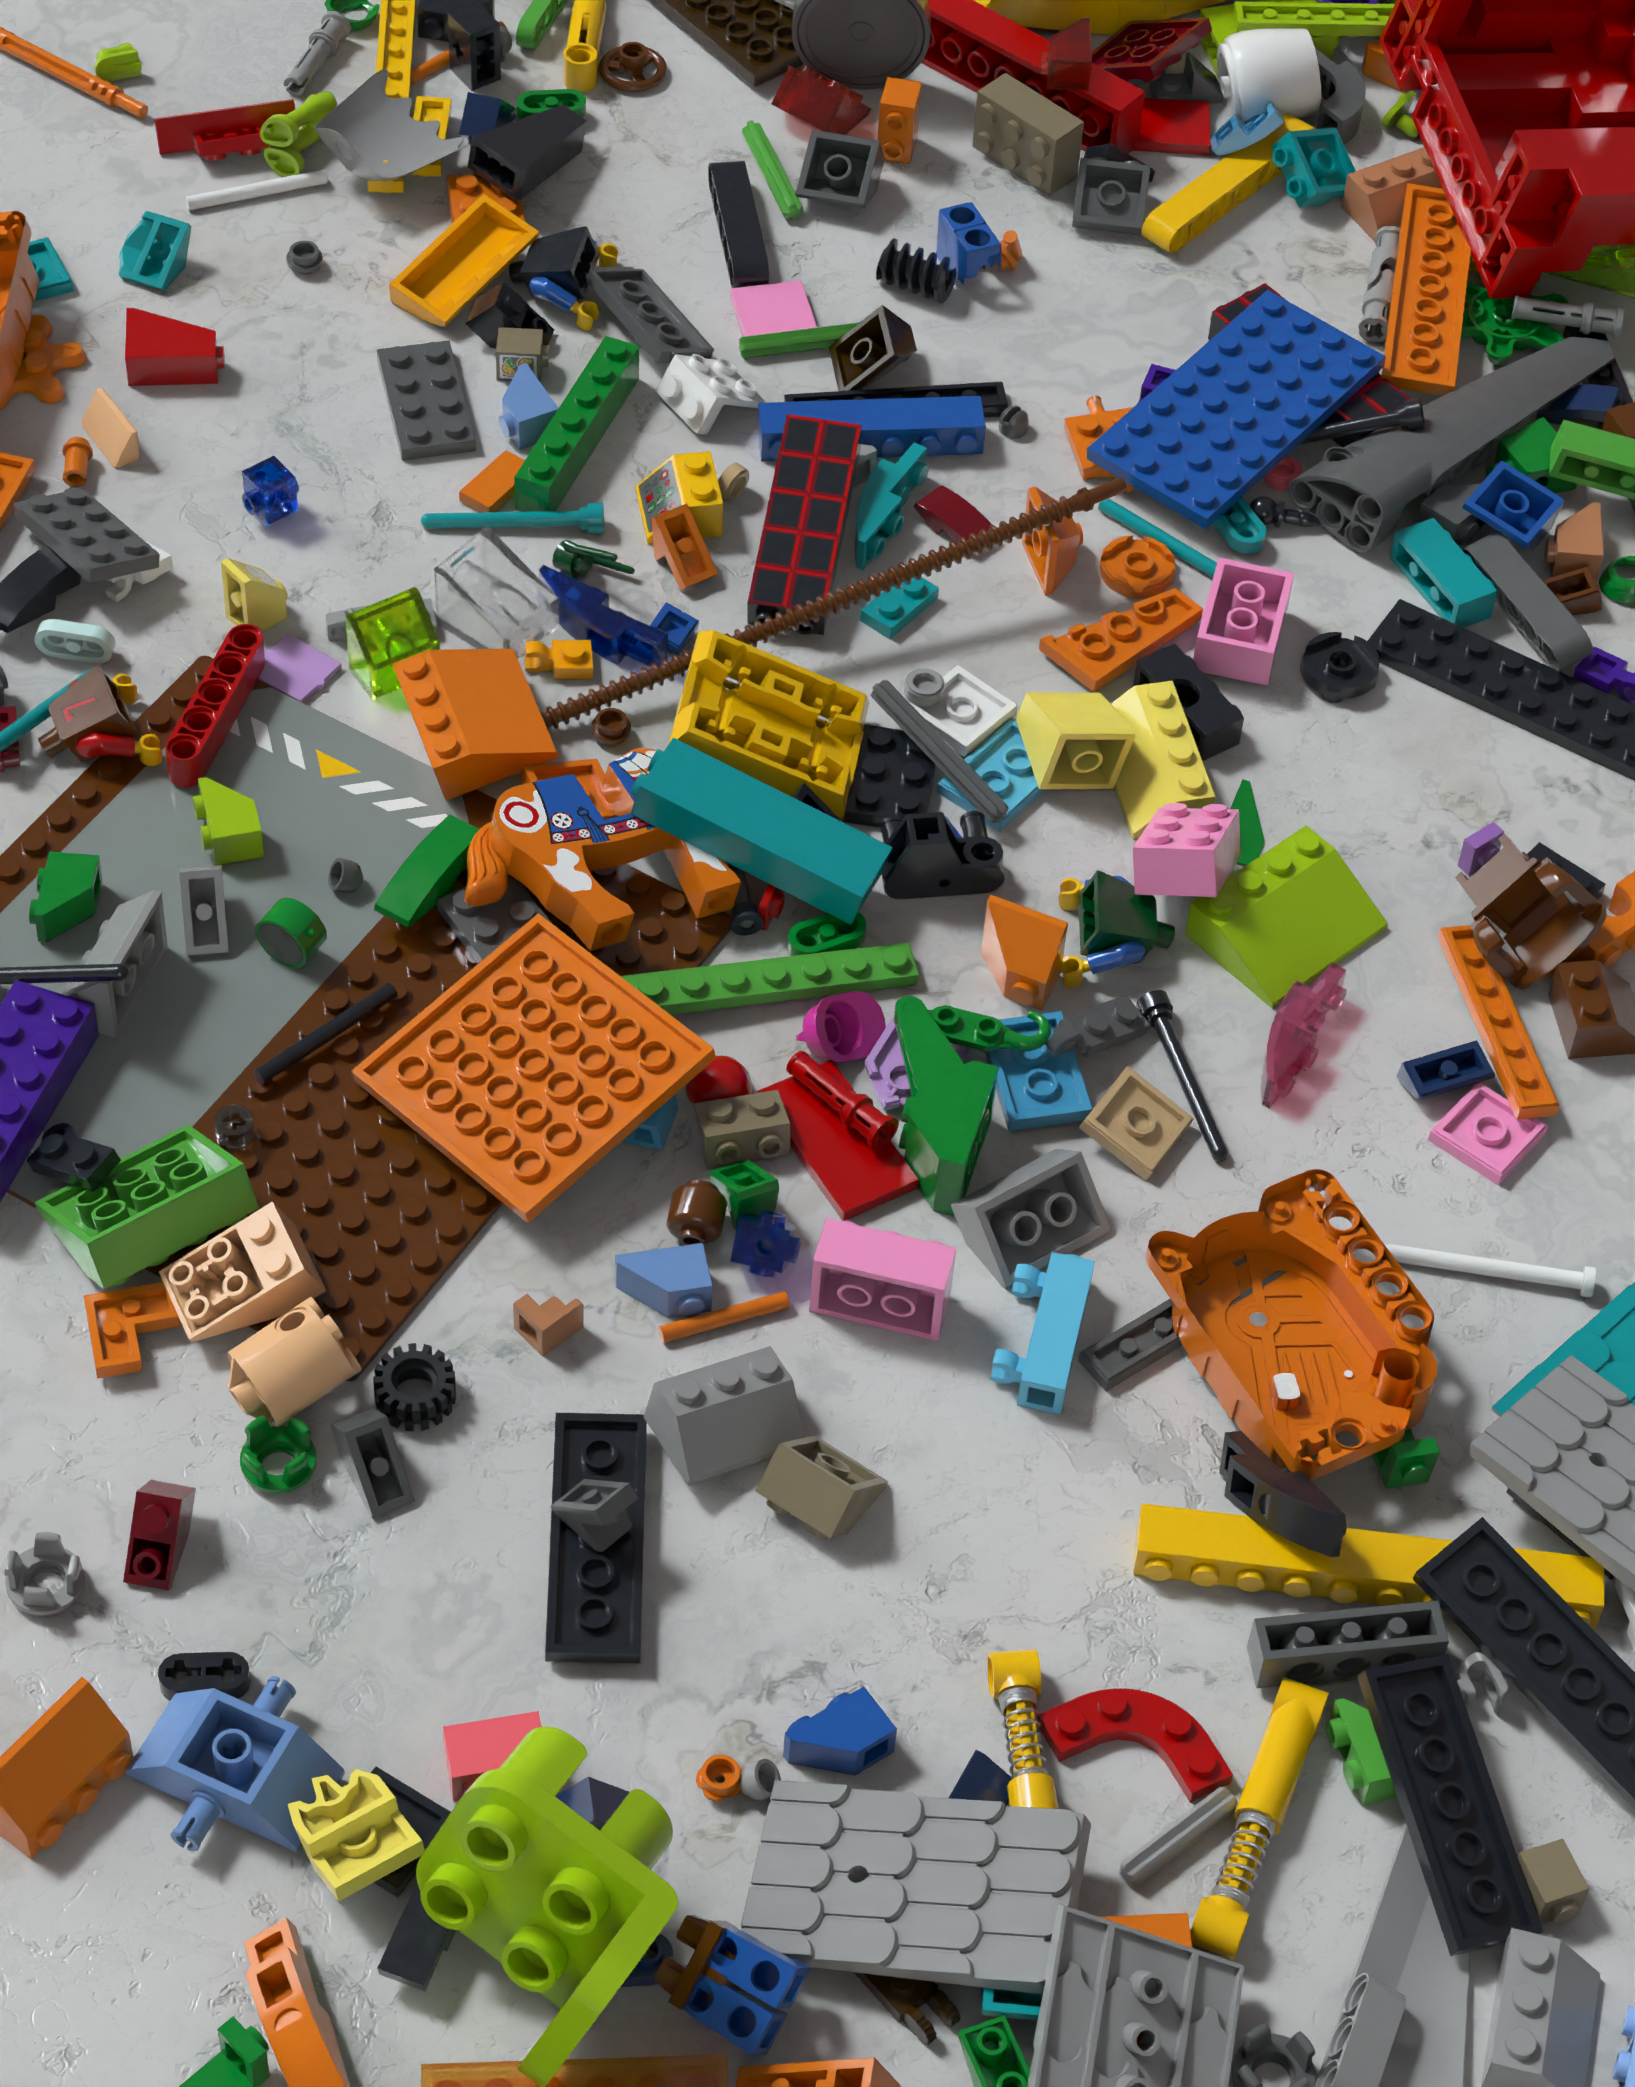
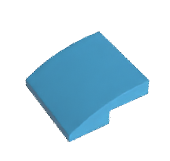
M1269 102L1266 105L1267 111L1265 113L1255 115L1245 124L1234 114L1210 137L1212 150L1217 156L1228 154L1263 139L1284 123L1280 110L1272 102Z

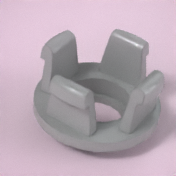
M38 1532L36 1533L33 1548L24 1551L20 1555L16 1551L10 1550L5 1558L4 1575L6 1576L5 1585L8 1597L18 1609L25 1613L37 1616L59 1613L69 1608L79 1598L83 1590L85 1577L80 1558L63 1547L59 1534ZM42 1572L56 1573L63 1580V1587L55 1594H52L49 1588L29 1587V1584L36 1575Z

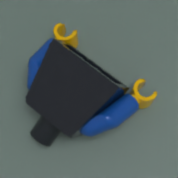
M587 226L564 230L535 239L529 247L525 260L515 261L509 265V276L514 284L525 282L532 298L548 301L567 313L570 310L576 313L577 326L582 330L588 331L592 329L593 321H596L598 318V307L592 301L579 303L576 299H584L588 288L586 281L590 271L595 269L596 263L598 268L616 267L618 249L612 243H605L601 247L597 246V242L593 240Z

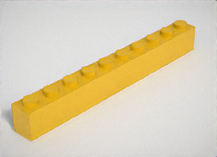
M1141 1503L1136 1528L1133 1575L1146 1576L1156 1581L1167 1579L1190 1581L1199 1586L1223 1585L1239 1587L1241 1590L1248 1592L1260 1590L1281 1592L1291 1597L1314 1596L1331 1598L1339 1603L1356 1601L1387 1606L1428 1602L1433 1600L1413 1580L1415 1572L1454 1540L1347 1528L1345 1535L1342 1537L1340 1556L1329 1557L1285 1539L1254 1521L1249 1516ZM1513 1548L1593 1630H1596L1604 1609V1567L1592 1557Z

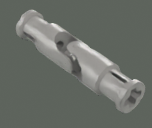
M1384 226L1375 235V245L1377 248L1372 252L1367 278L1368 285L1362 305L1364 317L1360 320L1358 327L1359 335L1368 342H1382L1386 340L1400 228L1396 226Z

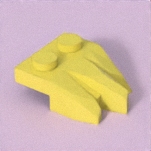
M355 1769L350 1774L349 1784L344 1787L337 1784L329 1775L311 1778L316 1794L315 1802L306 1804L302 1801H296L287 1804L294 1828L310 1862L338 1902L417 1859L425 1851L421 1838L399 1811L395 1796L376 1774Z

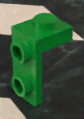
M1408 1429L1405 1430L1401 1441L1372 1455L1385 1489L1428 1483L1440 1451L1434 1437L1415 1440L1412 1430Z
M232 2016L217 2029L221 2052L179 2087H259L270 2077L267 2058L268 2043L256 2028L250 2025L245 2029Z

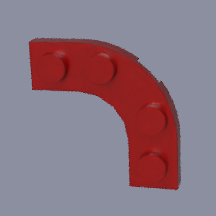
M1104 1689L1079 1696L1047 1710L1037 1717V1721L1041 1723L1039 1730L1059 1762L1099 1744L1124 1740L1138 1742L1153 1750L1165 1762L1189 1802L1212 1793L1219 1787H1225L1232 1782L1233 1773L1204 1728L1183 1708L1161 1696L1134 1689Z

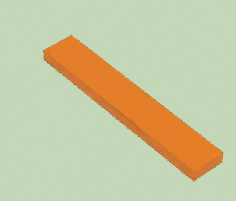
M1469 925L1440 928L1437 938L1516 1120L1556 1116L1559 1103L1502 975L1491 967L1482 956L1474 941L1473 931Z

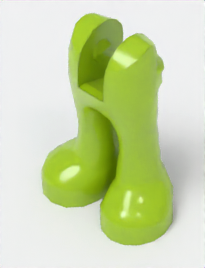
M325 91L319 92L316 95L312 94L306 99L305 103L286 115L275 114L263 123L260 137L263 142L272 145L264 150V157L271 169L280 177L298 175L304 170L305 161L300 152L322 140L314 127L337 106L336 98L332 92Z

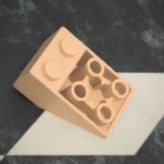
M273 1202L159 1271L188 1339L191 1342L281 1317L309 1297L314 1299L326 1291L295 1224Z

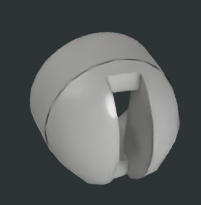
M761 1759L748 1764L742 1769L739 1786L742 1793L749 1796L752 1800H765L771 1797L774 1780L781 1781V1776L778 1768L772 1761Z

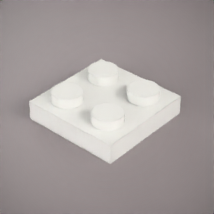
M959 665L943 676L945 683L944 695L939 703L929 707H921L910 702L945 741L964 757L980 746L1008 719H1013L1017 713V704Z

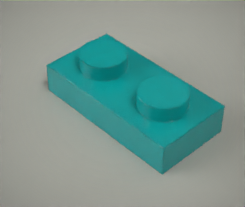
M923 577L919 581L912 578L910 585L902 582L900 589L892 586L890 593L883 591L880 597H876L861 610L860 621L888 639H891L938 599L939 587Z

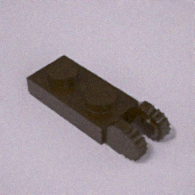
M853 1972L898 2023L902 2021L917 2036L918 2040L925 2045L932 2043L937 2038V2033L932 2023L918 2009L926 2003L941 2021L949 2027H952L961 2019L959 2010H957L956 2006L942 1990L937 1989L938 1985L933 1981Z

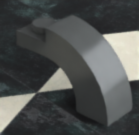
M1315 48L1321 80V97L1325 99V101L1320 103L1316 129L1336 127L1345 145L1355 136L1360 126L1366 94L1365 83L1359 71L1348 60L1337 65Z

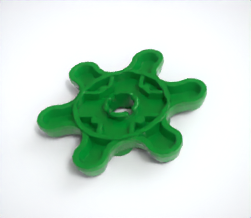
M1467 280L1464 305L1466 310L1463 314L1461 338L1472 337L1476 343L1487 345L1486 354L1491 363L1496 365L1505 364L1512 356L1513 349L1525 350L1531 346L1540 351L1563 340L1562 335L1548 327L1546 323L1518 318L1512 319L1515 298L1490 299L1486 288L1478 287ZM1559 294L1524 297L1569 304L1568 300ZM1533 309V311L1563 315V313ZM1499 316H1507L1511 319H1507L1506 323H1502L1503 319Z

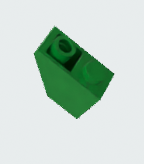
M49 851L46 867H40L37 874L38 899H32L29 908V922L36 925L38 942H48L96 914L103 883L99 855Z

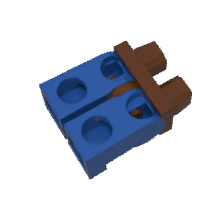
M687 1915L677 1932L676 1939L695 1949L687 1965L672 1956H667L659 1966L654 1976V1981L671 1994L668 2001L670 2004L680 2010H684L690 2016L751 2056L767 2055L788 2015L780 2009L792 2007L812 1967L795 1958L785 1956L755 1937L739 1930L727 1921H712L696 1915Z

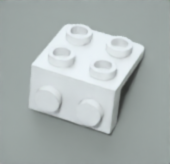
M675 354L655 390L696 434L700 435L708 434L723 405L758 409V403H765V400L757 393L758 388L750 381L743 379L736 372L737 367L731 361L722 357H718L717 360L707 359L698 354H692V356Z

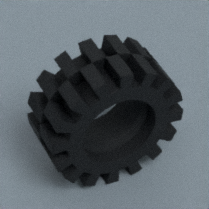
M416 1343L408 1344V1352H403L401 1346L393 1348L394 1358L386 1353L381 1357L382 1365L377 1364L374 1369L373 1385L376 1409H380V1412L385 1414L387 1418L390 1417L391 1426L397 1429L401 1422H405V1431H413L414 1424L419 1423L421 1431L428 1430L429 1421L432 1420L436 1426L442 1423L443 1414L449 1416L452 1412V1404L456 1402L453 1364L450 1359L445 1361V1353L439 1349L432 1355V1346L424 1344L422 1351H417ZM414 1378L423 1379L432 1384V1389L429 1392L419 1396L404 1395L398 1391L397 1387L400 1383Z

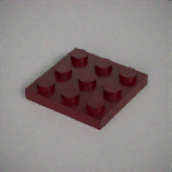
M1209 18L1129 21L1083 59L1126 82L1131 79H1142L1143 82H1151L1160 78L1162 72L1170 65L1178 63L1182 59V55L1189 49L1199 46L1201 39L1212 31Z

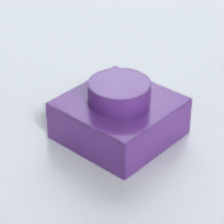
M1492 822L1465 838L1457 866L1468 876L1479 870L1500 851L1501 842L1498 838L1505 831Z

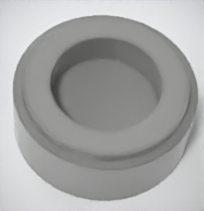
M916 669L910 672L905 679V697L909 702L917 706H933L943 698L944 679L934 670Z

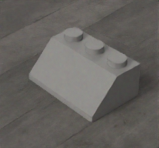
M152 890L118 905L111 919L105 920L102 923L98 934V941L92 951L87 950L82 958L81 965H126L129 974L125 980L68 982L64 989L63 995L94 1004L97 1028L100 1034L116 1038L168 946L162 892Z
M1055 1149L951 1204L967 1246L1002 1287H1008L1014 1283L1017 1264H1028L1039 1270L1049 1264L1052 1252L1069 1254L1112 1230L1081 1151Z
M771 1346L655 1382L644 1414V1419L687 1485L771 1458L779 1443L805 1437L793 1378Z
M1511 1928L1500 1958L1481 2087H1585L1601 1973L1561 1939Z

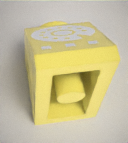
M228 558L221 561L226 618L235 626L252 624L263 632L287 618L286 600L288 599V594L279 580H273L264 570Z

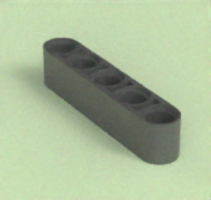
M1495 531L1463 548V552L1471 557L1475 566L1482 574L1493 582L1497 590L1495 601L1551 668L1560 672L1593 654L1592 643L1583 627L1501 532Z

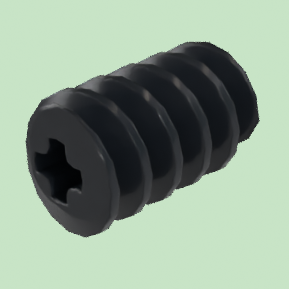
M893 238L883 250L876 269L877 281L882 279L888 285L895 283L897 288L902 290L908 288L913 294L921 292L923 297L927 299L935 297L937 302L943 304L954 287L957 275L956 268L950 269V258L945 256L940 265H938L937 253L932 252L927 260H924V249L921 247L912 256L910 255L911 244L906 242L902 249L898 251V240Z

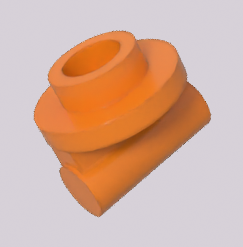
M1009 230L1004 233L1003 239L1000 241L1001 268L994 262V266L1001 271H1004L1006 268L1014 271L1017 268L1016 261L1020 260L1023 256L1017 233Z

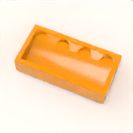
M483 194L389 283L390 301L424 321L445 327L539 237V231Z

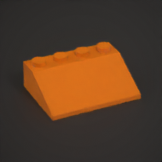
M513 648L427 650L392 664L445 801L520 773L523 766L543 764L559 757Z

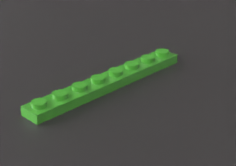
M907 942L621 977L671 1015L830 996L851 991L863 992L917 985L919 973L910 944Z

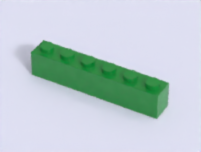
M608 336L604 337L514 476L515 510L520 512L557 510L638 382L640 346Z

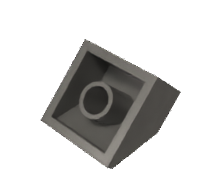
M811 130L795 193L796 197L865 208L877 192L885 160L880 141Z

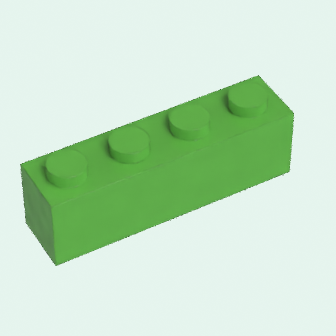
M1563 420L1550 448L1549 476L1635 499V439Z

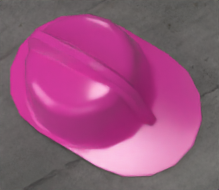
M851 991L827 996L806 1013L803 1020V1031L796 1035L797 1041H804L810 1052L820 1059L843 1063L866 1058L886 1028L885 1017L880 1005L872 996L865 992Z

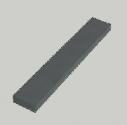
M1246 1255L1243 1259L1233 1262V1264L1238 1267L1247 1262ZM1274 1272L1262 1280L1263 1286L1287 1272ZM1206 1279L1197 1283L1196 1285L1200 1286ZM1252 1286L1241 1292V1296L1232 1301L1229 1306L1253 1293ZM1168 1299L1080 1352L1078 1361L1105 1391L1110 1390L1183 1346L1178 1335H1175L1173 1327V1301Z

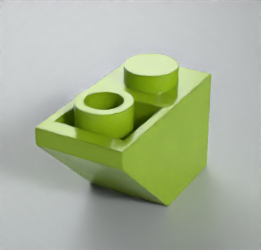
M207 777L198 778L200 795L192 797L196 820L204 819L205 826H200L204 851L212 850L215 866L264 858L262 829L255 801Z

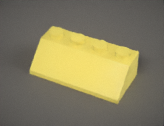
M1173 681L1135 685L1111 703L1134 728L1136 733L1114 786L1132 839H1139L1157 810L1166 804L1182 803L1187 808L1198 809L1214 804L1215 794Z

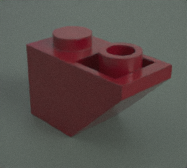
M150 1480L136 1491L123 1582L167 1591L171 1589L190 1532L196 1488Z

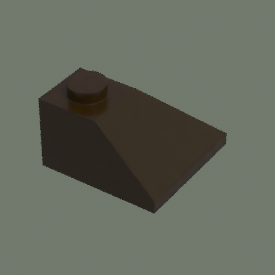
M881 305L829 347L838 391L862 390L891 372L902 362L908 360L917 351L911 326L884 305Z

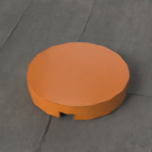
M1133 535L1123 536L1111 541L1103 549L1099 565L1101 578L1110 589L1123 596L1133 598H1148L1163 593L1172 584L1176 569L1174 555L1165 544L1143 536L1142 540L1133 539Z

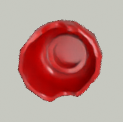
M723 1055L716 1056L714 1061L686 1084L687 1098L693 1104L753 1094V1085L746 1068L736 1059Z

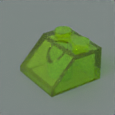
M416 586L346 615L349 671L372 700L388 693H393L401 688L392 666L393 663L427 650L440 649V642Z

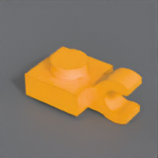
M552 640L551 648H548L539 641L525 643L526 657L524 658L526 672L553 671V679H593L591 640Z

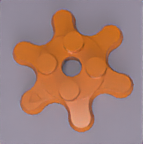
M43 315L31 316L29 330L26 333L23 345V361L18 368L14 380L15 384L0 401V410L8 405L11 397L19 393L34 394L41 402L48 404L61 401L65 396V390L54 375L62 369L77 368L86 362V353L78 343L54 344L47 341L52 335L53 328L49 320Z

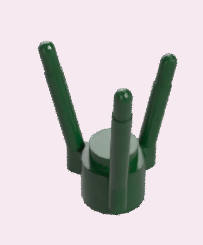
M569 540L562 541L555 549L552 559L553 566L561 570L558 579L570 584L609 620L614 619L615 615L575 577L588 574L593 563L627 574H634L635 569L616 562L618 556L615 553L578 545Z

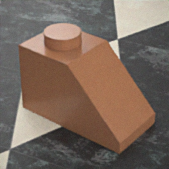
M1592 502L1556 526L1553 540H1547L1544 552V562L1550 563L1551 577L1589 566L1597 582L1604 557L1601 503Z

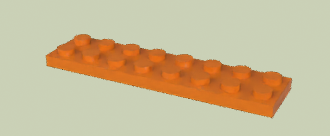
M1407 183L1384 348L1386 358L1384 368L1381 371V378H1386L1398 389L1443 396L1455 389L1471 249L1463 237L1443 189Z

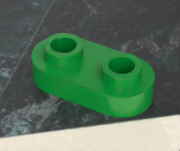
M574 89L527 91L517 98V116L519 119H523L563 104L583 118L586 114V97L583 93Z
M825 913L799 922L789 930L788 952L790 956L856 949L865 940L866 920L861 913H858L850 925L829 913Z

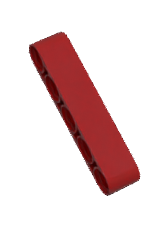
M240 624L228 632L170 735L165 751L168 777L174 785L184 788L193 787L198 784V778L205 777L265 667L263 633L257 626Z

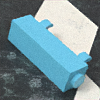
M1052 1252L1047 1273L1040 1272L1037 1268L1028 1264H1017L1012 1295L1020 1298H1032L1034 1296L1041 1298L1026 1358L1019 1357L1014 1352L1006 1349H996L990 1380L1003 1384L1020 1383L1018 1406L1061 1415L1091 1288L1095 1261L1083 1259L1074 1254L1065 1255Z

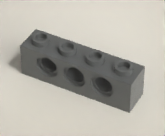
M1428 1601L1255 1618L1247 1644V1651L1256 1688L1280 1686L1283 1677L1303 1684L1356 1679L1364 1670L1445 1655L1449 1639L1439 1602Z

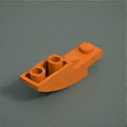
M286 1917L244 1942L251 1966L249 1970L245 1971L260 2020L289 2087H350L329 2013L319 2005L297 1928Z

